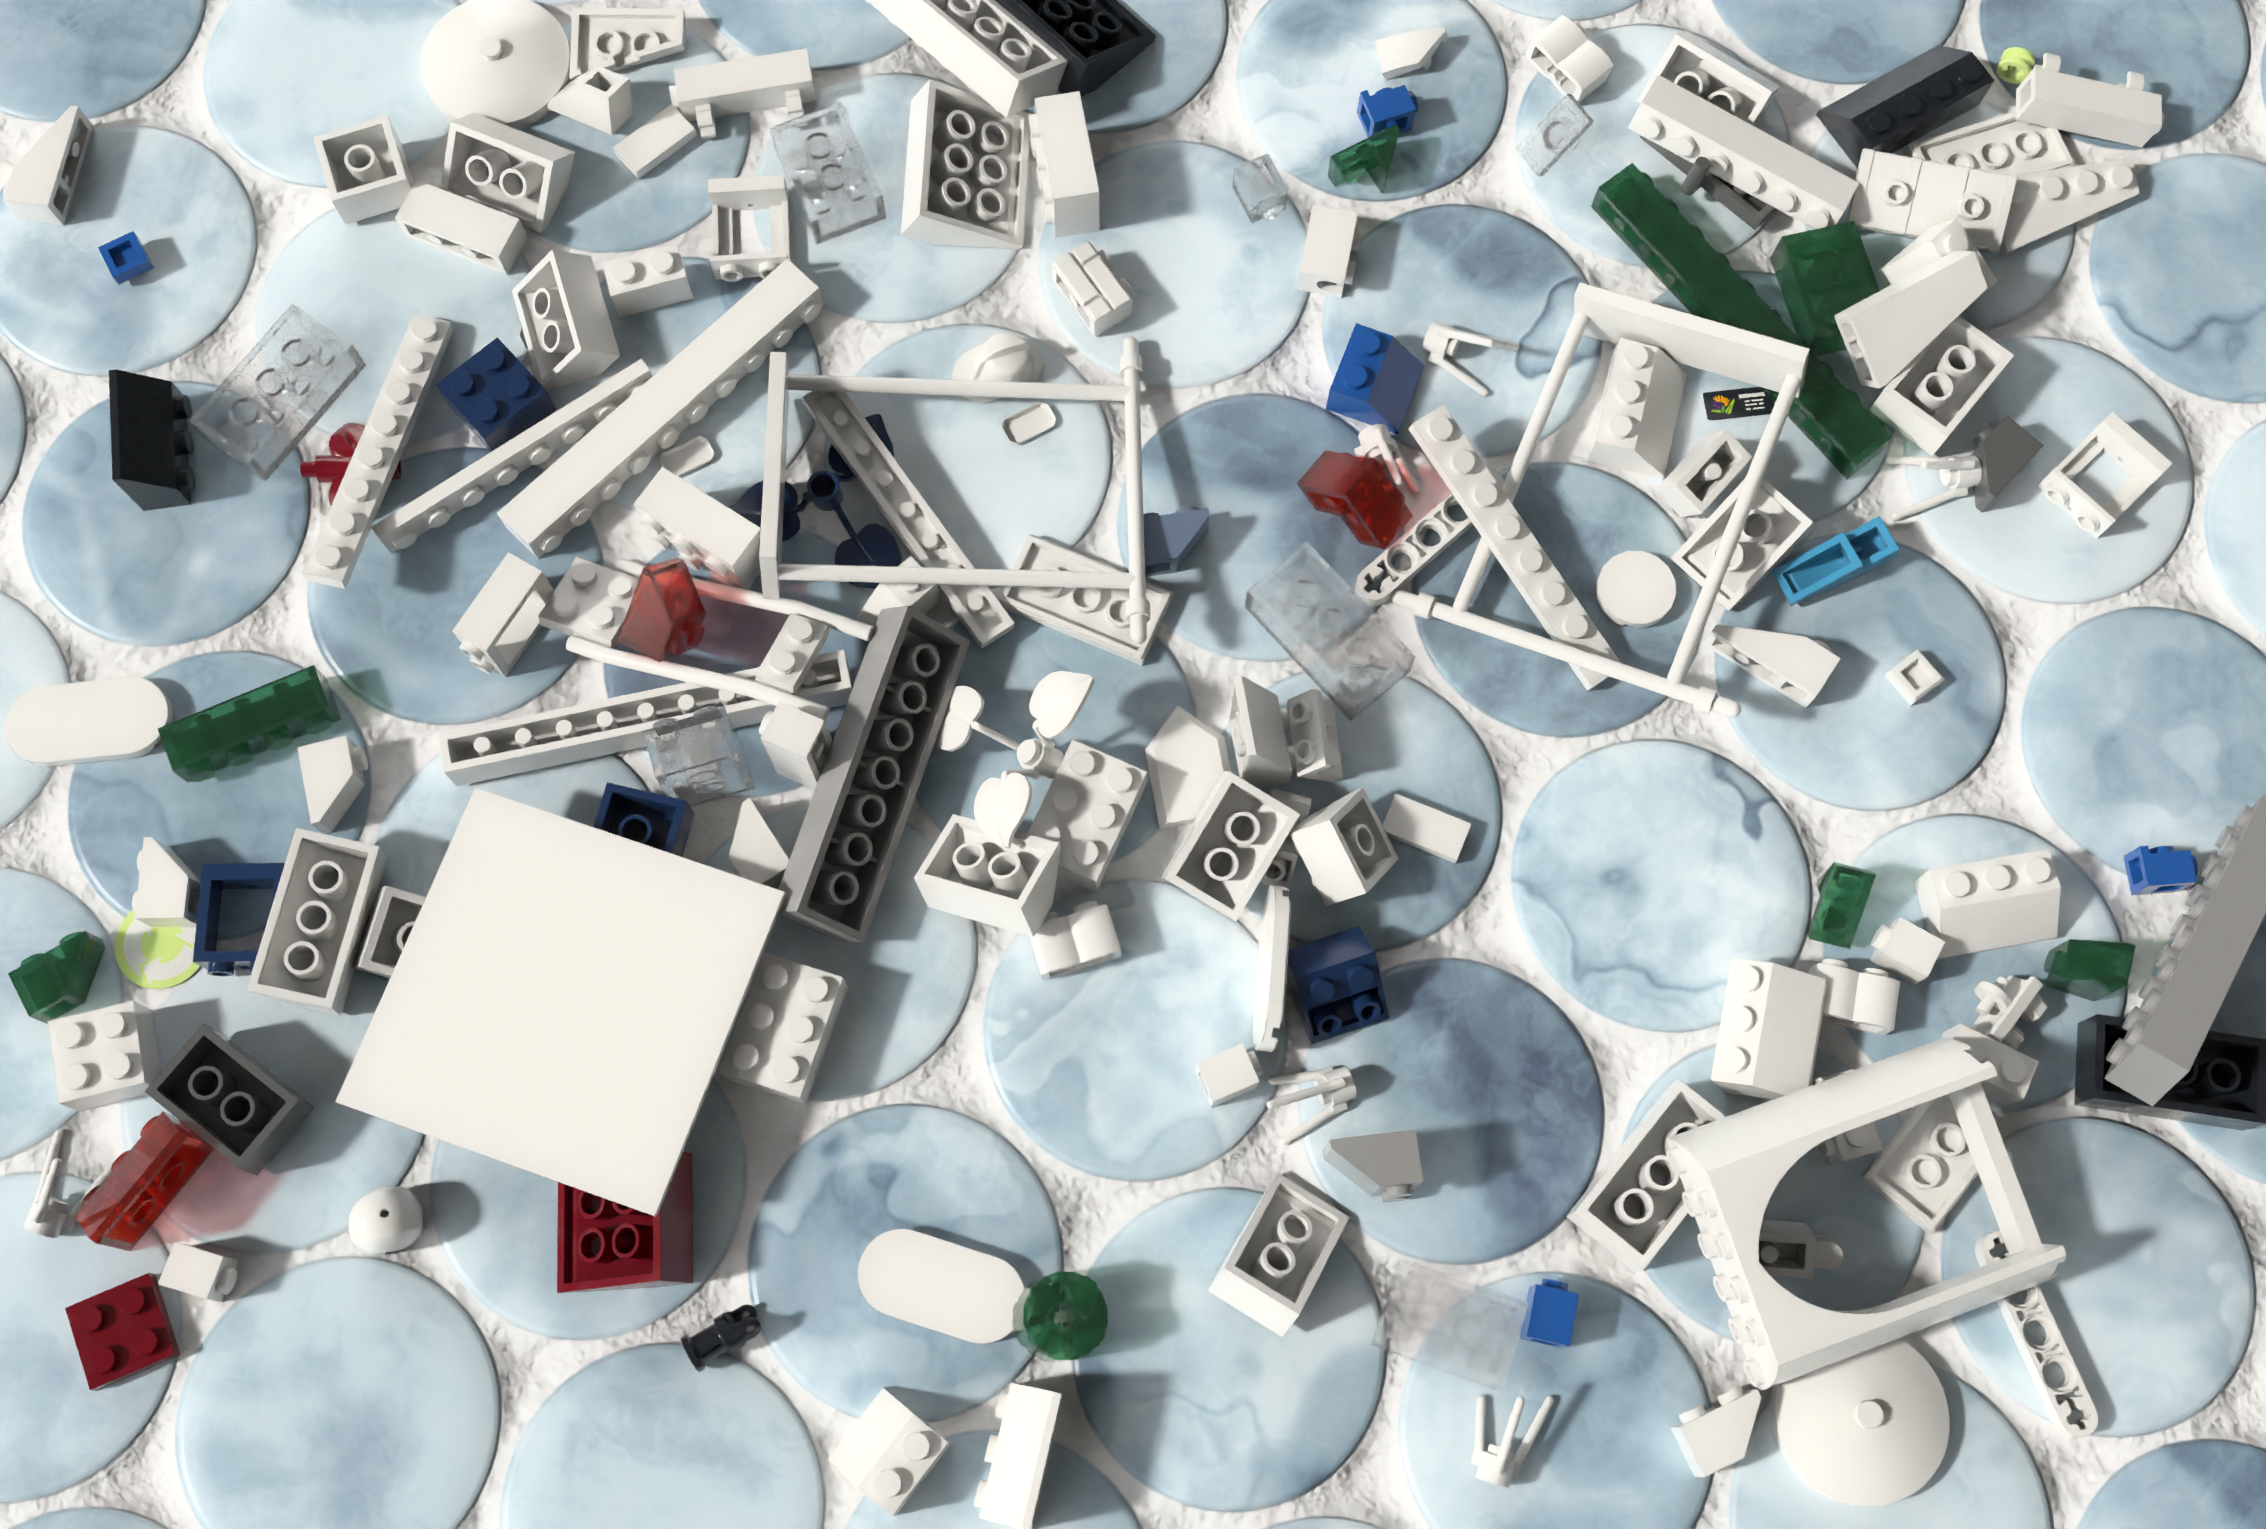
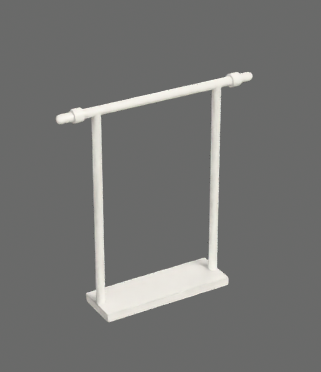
M1579 283L1574 294L1575 314L1502 486V490L1511 503H1513L1582 335L1617 344L1619 339L1623 338L1656 346L1674 362L1779 392L1667 678L1467 612L1492 554L1491 549L1482 536L1453 606L1437 602V597L1423 592L1416 595L1401 589L1395 590L1392 593V602L1413 610V615L1428 620L1434 617L1693 704V709L1709 714L1710 711L1728 717H1737L1741 713V706L1738 702L1718 696L1716 690L1704 686L1697 689L1682 683L1794 398H1799L1803 388L1810 349Z
M1130 336L1123 342V356L1120 358V375L1124 378V385L788 374L786 352H770L759 553L763 599H780V580L1130 589V600L1126 602V620L1130 623L1132 641L1136 644L1144 643L1147 639V622L1151 619L1150 602L1146 599L1139 379L1143 375V358L1139 355L1137 339ZM789 390L1125 401L1129 573L781 564Z

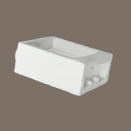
M510 552L504 557L452 630L462 643L459 649L471 657L469 662L476 668L489 675L494 670L504 677L511 671L541 628L538 615L554 592L544 573Z

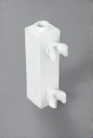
M807 48L673 70L675 85L669 86L673 109L680 108L682 115L688 122L697 121L702 139L717 137L714 118L777 107L787 106L791 125L804 123L805 116L802 103L817 101Z
M2045 53L2043 55V66L2035 64L2030 74L2016 89V120L2141 148L2154 134L2161 130L2164 124L2165 115L2162 112V95L2143 91L2145 83L2144 74L2129 71L2127 73V84H2109L2059 73L2060 56Z

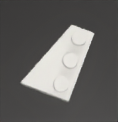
M572 7L570 80L576 79L596 65L615 72L684 51L686 35V13L684 9Z

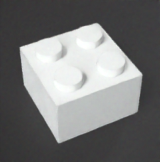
M388 115L313 137L331 201L345 224L396 210L402 206L414 183L401 140Z
M129 1001L48 1021L58 1104L83 1111L148 1095L144 1091L161 1073L152 1009L135 1001Z

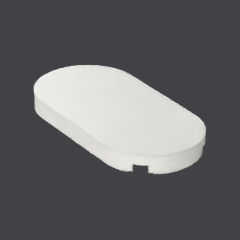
M138 677L45 685L25 692L12 704L5 719L4 734L7 744L16 755L37 766H59L135 758L148 754L156 748L155 744L161 738L165 739L172 726L173 709L170 700L159 687L146 679Z
M1270 885L1262 909L1253 1012V1044L1257 1051L1272 1052L1275 1050L1279 1040L1272 1037L1273 1028L1280 1029V1024L1283 1023L1291 923V901H1289L1288 896L1289 889L1285 886Z
M895 1229L882 1233L868 1244L859 1261V1287L863 1296L872 1307L885 1315L967 1342L988 1344L1003 1339L1017 1328L1025 1312L1026 1293L1024 1284L1017 1271L1006 1261L914 1230Z

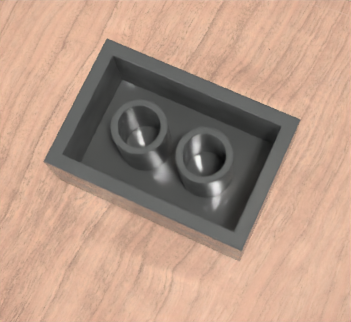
M204 1023L144 1091L237 1168L257 1176L315 1109L313 1105L226 1035Z

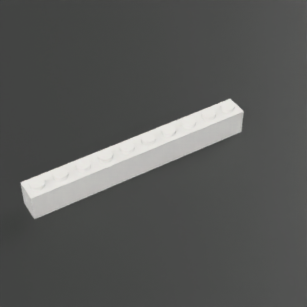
M787 258L497 513L505 527L537 559L545 552L549 553L556 549L562 542L565 534L574 526L577 527L584 524L590 518L592 511L604 500L612 499L620 491L622 484L633 474L636 475L644 471L653 456L662 448L667 449L677 441L680 432L691 423L700 421L706 415L708 408L719 398L728 396L735 389L737 382L748 372L752 373L759 369L770 352L776 347L781 348L786 345L792 338L793 332L803 323L813 321L820 313L821 307L824 306L819 287Z
M844 650L817 655L795 696L829 708L846 705L853 684ZM759 667L726 675L754 681ZM685 682L440 733L438 738L443 771L456 786L761 723L768 711L774 712L776 706L749 696Z

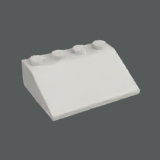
M929 79L911 100L901 235L935 245L1021 249L1024 242L1030 141L1028 115L1031 113L1021 111L1006 118L981 96Z

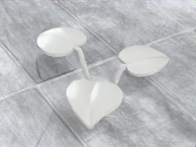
M1066 671L1053 672L1044 677L1034 689L1029 704L1030 713L1037 718L1032 727L1040 740L1037 738L1028 739L1021 744L976 722L984 709V700L978 691L968 686L954 687L934 744L945 751L960 749L969 740L973 728L1016 750L1017 759L1024 768L1004 770L1001 779H987L977 792L974 802L975 819L981 831L993 842L1005 848H1011L1015 832L1025 818L1031 803L1032 787L1026 777H1031L1035 780L1039 776L1048 780L1055 777L1064 755L1054 747L1055 741L1051 739L1062 735L1074 722L1089 696L1096 680L1094 677Z

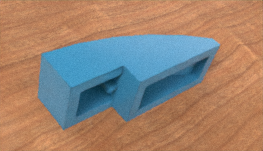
M1878 516L1847 534L1842 532L1777 567L1771 573L1788 602L1793 606L1834 589L1899 556L1900 549L1881 517Z

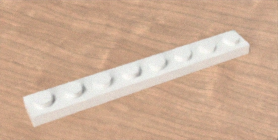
M413 314L303 570L307 581L346 589L452 336L453 328L451 322Z
M641 358L376 523L371 528L390 554L397 549L409 547L424 532L444 525L453 514L464 507L476 505L484 498L485 494L499 485L504 486L511 483L523 470L531 465L543 463L555 450L565 444H571L581 439L587 430L604 420L653 377L650 369Z
M811 391L803 396L802 402L805 408L920 566L927 568L975 569L848 394L835 391ZM938 584L939 592L981 649L1014 629V621L987 585Z
M1441 405L1413 423L1408 428L1551 639L1621 663L1445 405ZM1568 663L1587 691L1609 677Z

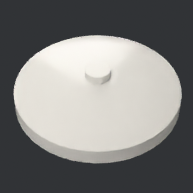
M470 0L449 11L430 31L421 54V75L434 105L449 120L452 121L471 113H476L518 130L537 122L552 111L548 109V102L570 82L571 48L564 30L555 17L532 1Z
M1900 1338L1773 1386L1770 1408L1771 1422L1777 1445L1784 1459L1805 1484L1831 1500L1847 1505L1872 1507L1896 1503L1921 1489L1937 1471L1945 1455L1950 1432V1416L1943 1387L1926 1359L1915 1348Z

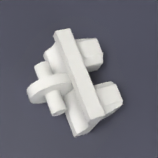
M2008 976L2007 979L1998 977L1994 984L1985 981L1979 982L1974 992L1981 1000L1976 1007V1011L1980 1015L1971 1026V1029L2017 1050L2024 1040V1034L2014 1024L2020 1017L2024 1021L2034 1022L2048 1008L2038 994L2043 984L2036 977H2029L2028 980H2024L2015 976Z

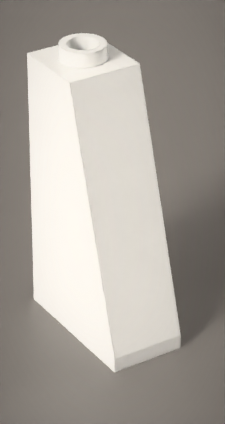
M1953 251L1834 315L1862 386L1880 389L1887 385L1988 288L1984 278L1985 266L1975 252Z

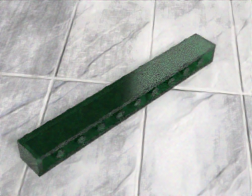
M1631 163L1598 187L1591 205L1593 210L1692 315L1808 348L1806 341L1800 335L1793 333L1782 321L1779 312L1775 308L1768 306L1756 294L1754 286L1737 274L1730 266L1726 256L1721 252H1717L1705 240L1702 231L1697 226L1691 225L1681 215L1677 205L1671 199L1665 198L1654 186L1648 174L1641 172ZM1809 350L1804 385L1799 398H1794L1788 417L1836 469L1848 479L1878 456L1892 439V436L1888 433L1885 424L1866 410L1857 394L1847 389L1834 376L1832 368L1827 363L1820 361ZM1762 388L1776 402L1779 392Z

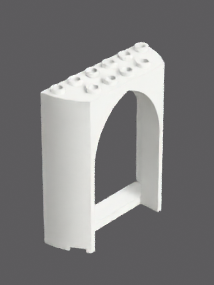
M1941 1038L1667 1138L1670 1148L1667 1150L1668 1162L1676 1175H1680L1685 1189L1682 1193L1683 1203L1688 1213L1695 1217L1701 1232L1697 1236L1700 1249L1704 1256L1712 1262L1716 1276L1713 1277L1715 1290L1719 1298L1727 1303L1732 1317L1728 1320L1731 1334L1738 1344H1742L1747 1361L1744 1362L1746 1375L1751 1384L1757 1387L1758 1390H1765L2047 1282L2058 1275L2055 1269L2058 1263L2066 1260L2065 1248L2063 1245L2042 1244L1981 1082L1998 1076L1997 1071L1990 1061L1981 1064L1971 1056L1972 1048L1967 1044L1951 1038ZM1948 1094L2010 1256L1893 1301L1853 1311H1833L1812 1305L1796 1297L1776 1282L1759 1263L1760 1229L1765 1210L1775 1188L1796 1161L1815 1146L1834 1136Z

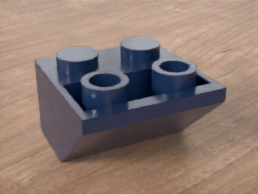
M1360 926L1289 949L1287 979L1311 1045L1389 1018L1376 953Z

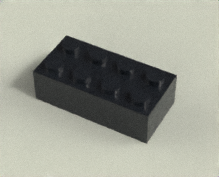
M2096 1014L2078 1023L2074 1105L2242 1131L2266 1124V1039L2209 1031L2190 1071L2154 1106H2151L2104 1079L2112 1064L2106 1060L2109 1051L2119 1038L2124 1040L2128 1032L2122 1028L2126 1018Z

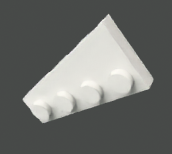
M2132 157L2016 175L2015 190L1999 250L2000 257L2140 194Z

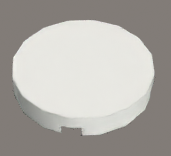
M1625 551L1613 556L1602 567L1597 580L1596 600L1602 612L1614 623L1622 626L1646 628L1658 623L1670 611L1676 597V580L1669 566L1657 556L1645 551Z

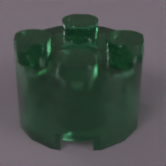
M1058 1271L1031 1281L1021 1292L1018 1301L1013 1307L1012 1326L1020 1345L1025 1347L1032 1355L1044 1362H1067L1088 1355L1102 1342L1108 1326V1307L1097 1283L1088 1276H1083L1076 1272ZM1060 1307L1061 1311H1065L1067 1321L1063 1322V1329L1061 1322L1055 1324L1053 1319V1313L1059 1312Z

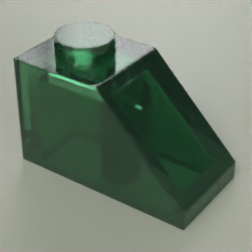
M2069 939L2052 948L2047 954L2044 963V971L2048 973L2045 986L2096 1001L2128 985L2136 946L2120 942Z

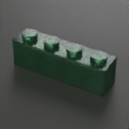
M312 665L157 729L172 771L189 783L208 780L215 775L216 771L230 765H244L252 761L254 755L269 749H283L289 746L293 739L305 734L324 732L331 727L332 723L342 720L327 678Z

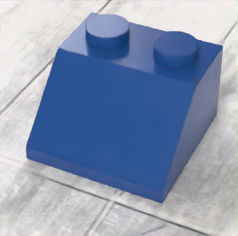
M1356 323L1330 387L1326 409L1369 425H1387L1389 432L1398 435L1424 370V365L1392 335Z

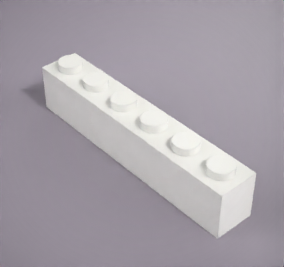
M1657 75L1628 126V129L1693 164L1698 157L1707 158L1711 163L1708 172L1826 236L1830 234L1845 212L1859 184L1857 181L1660 75Z

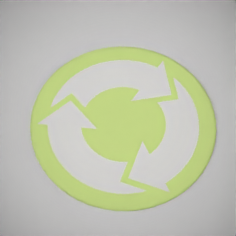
M133 910L121 923L115 939V957L123 974L133 983L150 989L169 988L184 982L200 968L199 965L193 962L196 927H151L135 919Z

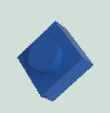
M134 231L98 247L112 277L119 285L154 268L139 237Z

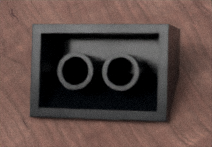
M117 369L109 370L112 480L143 511L191 505L190 490L195 488V477L192 468L189 466V454L193 453L194 445L187 426V419L192 417V407L188 396L183 395L172 381Z

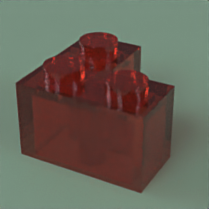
M1325 450L1296 483L1316 511L1340 516L1360 544L1385 550L1413 517V514L1404 503L1406 500L1404 495L1386 477L1387 471L1378 460L1371 457L1367 459L1353 456L1347 452L1338 453Z

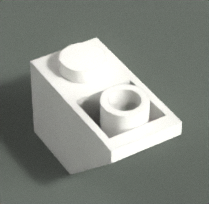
M596 65L569 82L548 102V109L613 135L633 115L630 79Z
M144 837L143 848L137 857V868L140 874L138 890L134 893L132 899V907L135 913L134 918L151 927H196L201 881L170 847L153 837Z
M1739 1385L1717 1395L1720 1403L1707 1410L1700 1404L1678 1415L1681 1423L1670 1427L1694 1477H1707L1745 1457L1762 1398L1758 1389L1743 1391Z

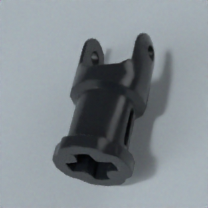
M742 1305L732 1312L723 1313L714 1318V1324L691 1337L687 1334L681 1337L682 1345L698 1372L703 1371L705 1364L727 1351L734 1353L742 1348L747 1341L760 1333L761 1324L756 1319L757 1312L752 1305ZM745 1311L750 1312L748 1317H743L742 1314ZM748 1326H754V1330H746Z

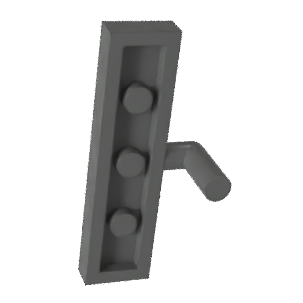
M1640 135L1643 141L1687 175L1681 185L1683 194L1692 195L1702 187L1754 230L1776 211L1775 207L1708 172L1711 163L1707 158L1698 157L1693 164Z

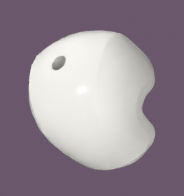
M384 1186L373 1190L358 1200L350 1212L349 1234L353 1243L369 1256L385 1255L386 1252L408 1247L419 1238L423 1231L424 1219L421 1205L415 1196L404 1187ZM383 1211L389 1212L388 1217L383 1218L381 1217V1213Z

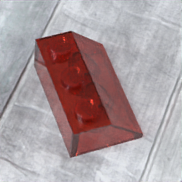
M162 1111L159 1116L151 1118L144 1125L140 1132L141 1138L131 1150L125 1151L114 1161L111 1166L112 1172L100 1186H96L84 1197L81 1204L82 1208L75 1215L76 1220L94 1243L131 1251L214 1151V1148L174 1115Z

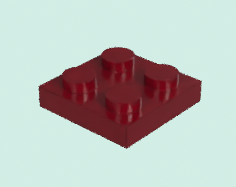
M153 1273L144 1274L65 1308L90 1390L98 1391L181 1355L156 1275Z

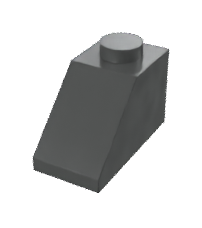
M2006 416L1997 426L1990 422L1974 439L1979 446L1971 455H1975L1979 459L1982 468L1981 481L1978 486H1973L1975 506L1980 512L1986 509L2044 446L2009 416Z

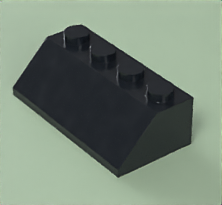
M1937 45L1817 112L1816 116L1858 169L1862 149L1894 153L1978 106L1995 80L1973 52Z

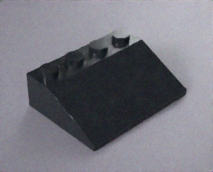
M995 0L1068 60L1058 87L1062 94L1080 91V96L1082 97L1097 90L1151 45L1156 38V35L1117 0Z

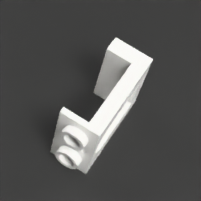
M784 175L708 179V194L712 203L713 256H709L716 280L723 279L729 282H736L743 278H765L787 258L791 261L789 192ZM770 209L771 253L734 255L733 211Z
M2112 411L2042 480L2038 487L2045 492L2049 501L2059 505L2070 514L2081 529L2090 532L2098 538L2173 463ZM2101 450L2131 475L2102 506L2071 481Z

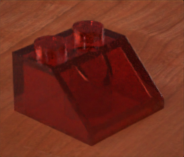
M676 557L643 568L617 642L658 662L692 650L699 645L705 631L702 623L706 612L685 560Z

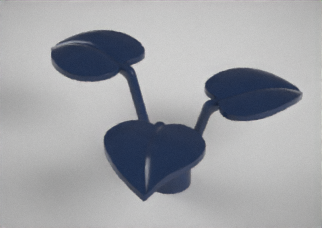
M874 414L865 417L894 457L893 445L886 431L882 416ZM832 444L829 448L828 461L831 468L836 472L831 473L823 470L811 475L807 482L808 492L803 493V500L800 504H798V494L795 488L785 481L782 542L791 539L799 532L801 523L797 513L803 512L808 504L813 502L819 510H834L851 539L843 541L836 549L835 565L898 567L901 564L898 544L890 531L878 524H868L857 534L840 506L843 500V491L839 482H850L853 476L855 478L856 476ZM763 480L750 487L736 503L729 507L760 528ZM848 582L853 586L876 589L879 584L875 582Z

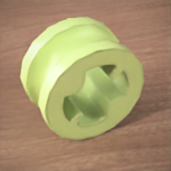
M2019 47L2008 48L2002 53L2001 61L1996 69L1997 75L2008 83L2020 84L2034 67L2035 57L2026 49Z

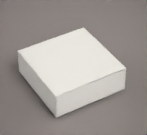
M1919 649L1884 675L1910 706L1944 680V677Z

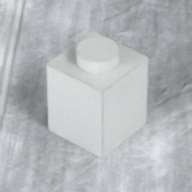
M1899 917L1888 926L1882 924L1871 942V946L1876 949L1870 961L1907 982L1916 985L1929 976L1945 941Z
M1243 1043L1198 1061L1195 1065V1071L1211 1108L1257 1089L1260 1083L1258 1076L1263 1074L1255 1052L1247 1053Z
M174 1242L158 1284L204 1299L223 1302L224 1296L232 1291L236 1283L238 1272L235 1268L239 1260Z

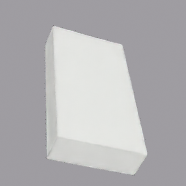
M671 104L615 145L613 150L626 167L640 179L695 138L697 134L695 128L676 108L673 109Z
M1395 793L1382 826L1388 837L1456 863L1471 823Z

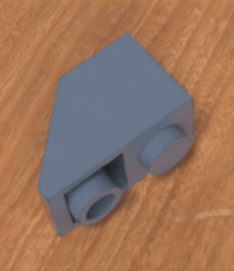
M1190 506L1181 508L1172 514L1159 515L1154 512L1144 514L1145 577L1178 571L1208 531L1210 517L1208 508L1198 509L1197 507Z

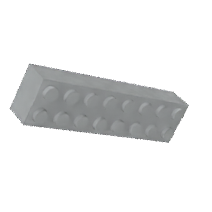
M910 606L881 609L778 889L786 893L778 913L779 915L836 941L864 943L970 644L968 639Z
M2264 794L2253 807L2247 804L2243 806L2232 824L2234 828L2227 825L2220 833L2214 845L2219 848L2217 856L2212 854L2200 872V875L2205 878L2203 884L2200 885L2198 883L2190 892L2185 901V905L2190 907L2187 915L2182 913L2169 935L2175 938L2172 945L2166 944L2155 960L2154 966L2160 968L2156 977L2151 975L2146 980L2138 994V997L2144 999L2140 1008L2135 1006L2122 1026L2123 1029L2128 1031L2124 1040L2119 1038L2106 1057V1060L2112 1064L2104 1079L2151 1106H2154L2190 1071L2266 914V795Z

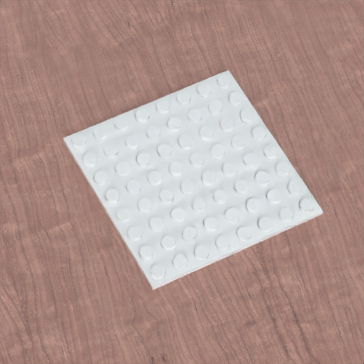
M475 787L335 1102L657 1217L786 893Z

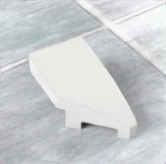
M1445 27L1414 30L1375 41L1381 72L1385 80L1421 67L1428 70L1432 64L1431 57L1439 44L1441 42L1445 43L1448 38Z

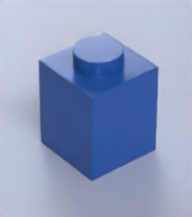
M1542 1279L1541 1285L1535 1284L1530 1286L1520 1339L1558 1348L1569 1347L1579 1294L1568 1292V1284L1550 1279Z

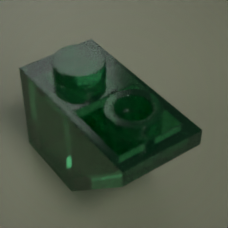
M87 931L69 934L59 941L57 947L46 953H38L27 957L20 963L19 968L8 973L29 1017L47 1024L48 1021L54 1020L85 1003L106 947L102 939Z

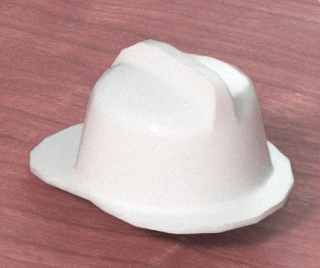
M1000 332L989 337L985 343L971 348L962 354L954 365L952 378L953 380L1035 382L1041 375L1043 367L1041 353L1027 339L1015 333ZM962 396L971 402L978 403L990 402L1002 398L984 396Z

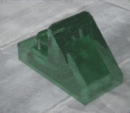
M1395 124L1331 155L1328 177L1333 185L1336 187L1345 182H1355L1368 172L1380 192L1384 193L1400 132L1398 126Z
M1836 862L1832 863L1817 882L1820 897L1807 932L1809 939L1847 949L1851 948L1876 877L1875 872Z

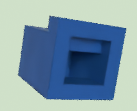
M1405 85L1393 89L1386 87L1371 96L1368 90L1360 92L1357 114L1370 143L1412 130L1415 113L1418 112V103L1415 94L1412 91H1408Z
M2148 845L2139 846L2123 856L2131 896L2180 892L2197 882L2198 864L2190 850L2174 851L2173 846H2159L2149 849Z

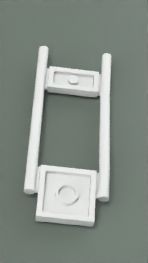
M576 557L538 615L541 626L570 636L566 642V650L606 664L749 696L777 706L780 701L825 720V722L829 716V707L795 695L829 636L830 628L865 641H870L874 631V626L798 600L780 597V599H763V593L658 571L623 558L617 560L615 570ZM650 585L789 615L756 672V679L754 681L614 649L648 595Z

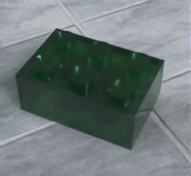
M1855 221L1782 236L1770 257V261L1800 346L1810 349L1808 358L1847 350L1834 315L1880 291Z

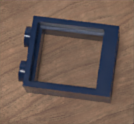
M285 863L202 864L193 962L205 968L207 974L227 977L233 976L234 970H249V973H252L258 951H216L222 890L273 889V905Z

